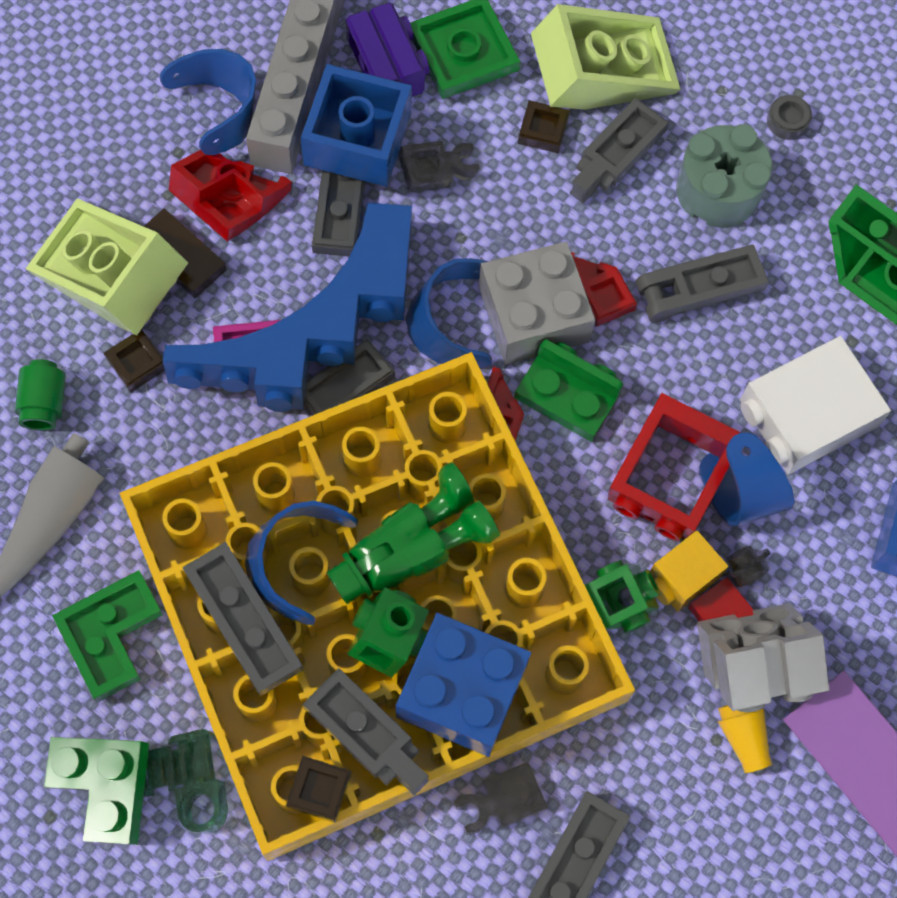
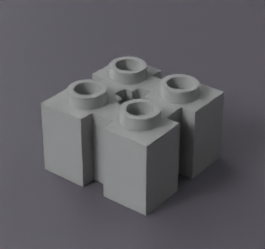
M790 603L753 610V615L737 618L733 614L697 622L704 676L715 689L720 688L721 697L732 711L755 712L765 707V704L771 703V697L783 695V699L786 701L803 702L811 699L813 694L829 691L823 634L810 622L803 623V615Z

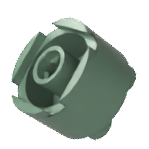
M745 124L737 126L718 125L695 134L690 139L676 182V193L679 203L690 216L694 217L695 214L699 218L706 220V225L712 227L727 228L743 223L758 207L772 173L770 153L765 144L757 137L755 129Z

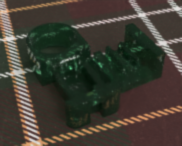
M199 729L171 736L168 744L178 747V749L172 750L171 746H165L149 750L143 798L155 796L154 789L168 786V791H174L177 816L182 826L193 832L208 834L217 831L225 823L228 815V802L225 781L215 779L210 739H215L216 736L212 731ZM207 795L213 801L214 813L208 822L199 825L192 818V805L197 798Z

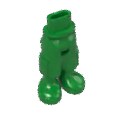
M453 462L444 465L438 472L439 492L430 502L422 508L416 503L409 502L392 515H388L381 522L382 525L354 545L349 554L347 552L342 554L345 561L326 572L346 605L365 593L368 598L374 596V593H380L384 587L388 589L395 588L413 576L417 578L426 575L428 572L448 562V550L471 541L487 544L500 536L493 518L479 500L475 502L466 479ZM462 512L458 520L438 533L434 529H430L444 519Z

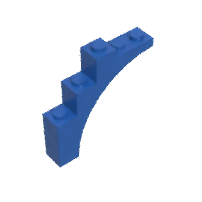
M367 203L361 233L346 263L329 285L304 307L277 323L242 337L202 345H165L163 365L168 384H176L185 389H196L200 386L222 387L230 392H243L251 389L255 390L257 405L260 407H266L276 412H286L291 409L304 410L309 361L319 362L325 366L355 364L359 318H370L376 322L404 321L412 233V206Z

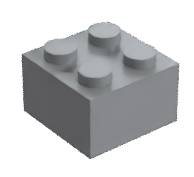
M567 241L481 263L479 290L504 365L537 357L539 346L544 339L554 344L561 342L570 347L590 342L595 318Z

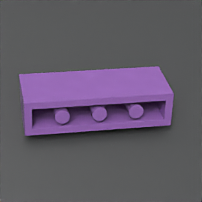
M843 670L829 682V691L814 694L811 699L806 700L785 717L783 721L897 857V732Z

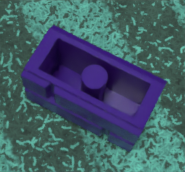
M390 2L374 7L369 12L365 10L348 16L346 19L347 41L361 72L412 85V97L422 94L425 90V75L429 74V65L423 50L415 51L411 43L414 36L407 16L399 17L394 5Z

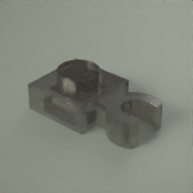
M442 141L401 146L398 157L408 192L449 188L453 181V176L460 180L475 178L480 169L479 164L467 165L460 159L471 156L474 150L473 144L461 143L455 146L453 151L445 152Z
M529 762L483 780L482 785L487 795L479 797L474 794H466L454 802L456 810L472 806L478 811V820L464 827L466 835L479 833L486 826L488 819L495 816L500 828L504 829L548 809Z

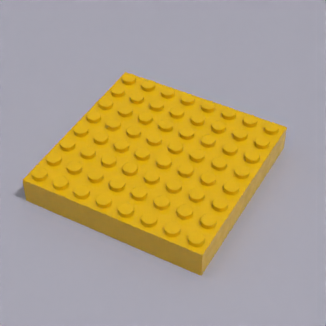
M472 352L119 493L262 855L267 862L627 703L635 692V688ZM453 462L466 479L475 502L479 500L493 518L500 536L487 544L471 541L448 550L449 561L428 572L426 575L417 578L413 576L390 590L409 594L417 601L418 605L429 610L422 626L427 631H429L436 613H440L531 652L527 668L490 757L396 718L397 701L417 656L415 658L409 656L407 662L391 678L347 655L359 630L352 626L357 611L365 599L373 602L379 593H374V596L368 598L365 593L346 605L326 573L345 561L342 554L345 552L349 554L351 548L382 525L381 522L388 515H392L409 502L418 504L420 508L430 502L439 492L438 472L444 465ZM317 501L334 505L357 518V526L355 528L345 527L325 519L304 515L284 518L276 522L266 537L262 557L265 576L276 594L288 603L314 616L316 621L314 625L303 624L284 617L266 606L303 665L304 670L260 697L182 567L226 542L247 575L244 563L248 544L264 523L295 503ZM462 512L444 519L430 529H434L438 533L458 520ZM338 668L412 738L411 743L419 750V753L412 760L429 776V782L415 796L395 777L388 785H385L378 777L375 778L304 709L302 704ZM302 756L352 771L336 823L286 807Z

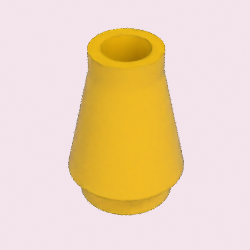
M728 705L719 707L721 720L717 722L740 760L744 773L772 766L764 708L755 712H741L738 710L732 711Z

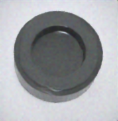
M781 96L772 103L767 115L768 128L779 138L786 140L797 139L804 135L812 119L811 108L805 100L798 96Z

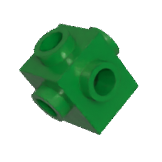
M622 560L613 562L596 572L597 579L585 584L606 629H619L622 627L625 634L650 623L651 620L648 614L660 608L655 597L660 595L657 583L648 569L642 571L639 565H624ZM627 588L634 600L631 606H626L621 599L623 591Z
M384 587L373 602L365 599L357 611L352 626L359 630L347 655L392 678L407 662L409 656L415 658L419 654L428 633L422 626L429 610L418 605L417 601L409 594L402 591H392Z

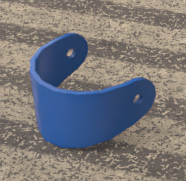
M204 49L182 56L164 67L159 77L161 84L167 89L206 84L220 87L230 92L243 104L238 112L207 131L201 137L199 148L204 154L216 155L226 152L244 141L253 118L256 77L253 67L245 58L238 53L225 49Z
M458 258L440 265L411 300L406 315L408 335L418 350L433 361L443 364L472 352L479 368L491 365L492 357L488 353L471 350L452 343L441 333L431 316L429 304L431 287L443 281L479 279L481 263L488 261L474 258Z
M739 433L733 436L726 447V456L730 468L711 502L719 516L728 525L739 526L792 509L795 503L793 489L784 470L767 446L756 435L751 433ZM742 448L749 449L750 453L748 456L742 454ZM711 453L707 454L699 465V475L704 487L713 472L714 466L717 465L720 459Z
M308 501L292 504L264 523L248 544L244 564L248 579L266 606L289 619L307 625H314L316 621L314 616L291 605L276 594L267 580L262 557L266 537L275 523L284 518L305 515L325 519L350 528H355L358 520L350 513L334 505Z

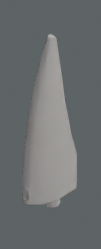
M75 433L71 435L62 450L53 446L28 486L21 509L0 555V598L21 580L59 541L105 479L95 470L79 461L89 442Z

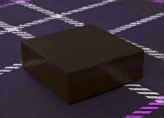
M529 100L519 132L518 144L559 154L570 110L550 107V105Z
M142 329L137 336L132 334L103 353L107 362L130 393L165 371L163 357Z
M302 756L286 807L336 823L352 771Z

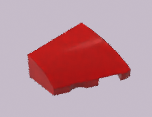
M200 149L171 165L169 191L228 242L251 227L273 209L291 191L292 181L284 176H281L278 182L271 181L253 174L254 165L242 161L228 160L220 153L206 155Z

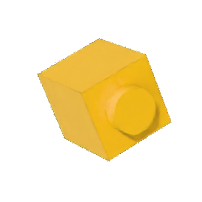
M698 530L654 563L650 570L660 591V595L656 598L666 606L671 604L677 612L716 583L729 567Z

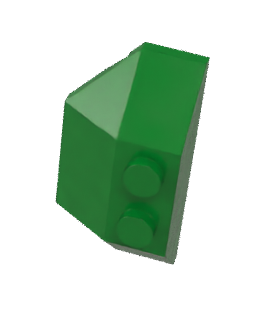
M856 184L828 221L839 284L897 325V211Z

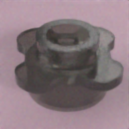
M751 545L737 550L726 559L729 567L722 577L730 575L737 587H742L756 581L769 571L770 567L765 558L771 552L768 548L758 551L753 549Z

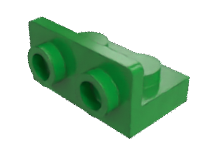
M544 339L539 346L538 356L515 390L514 399L588 441L593 442L619 400L624 383L608 367L600 364L592 365L578 357L577 352L570 346L561 342L554 344Z

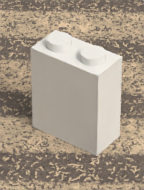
M842 336L749 382L740 398L741 411L746 421L753 427L757 426L766 440L765 445L778 463L782 465L787 475L878 428L891 412V409Z

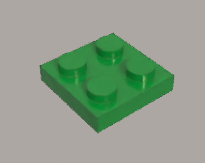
M470 0L410 22L414 36L412 41L417 50H423L428 61L429 74L442 99L518 72L520 69V60L488 0Z

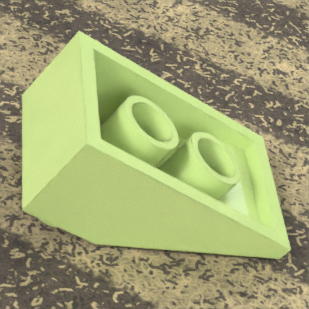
M557 4L531 32L550 107L587 110L632 102L634 98L644 100L673 95L681 90L659 17Z
M77 198L25 269L108 322L137 336L167 292L176 283L188 262L159 233Z

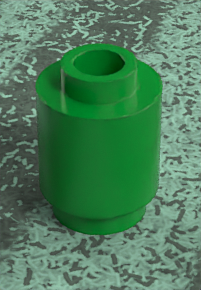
M35 359L31 360L29 365L19 369L15 414L19 416L18 424L21 427L38 431L53 430L56 428L57 420L62 417L66 373L58 369L55 362Z

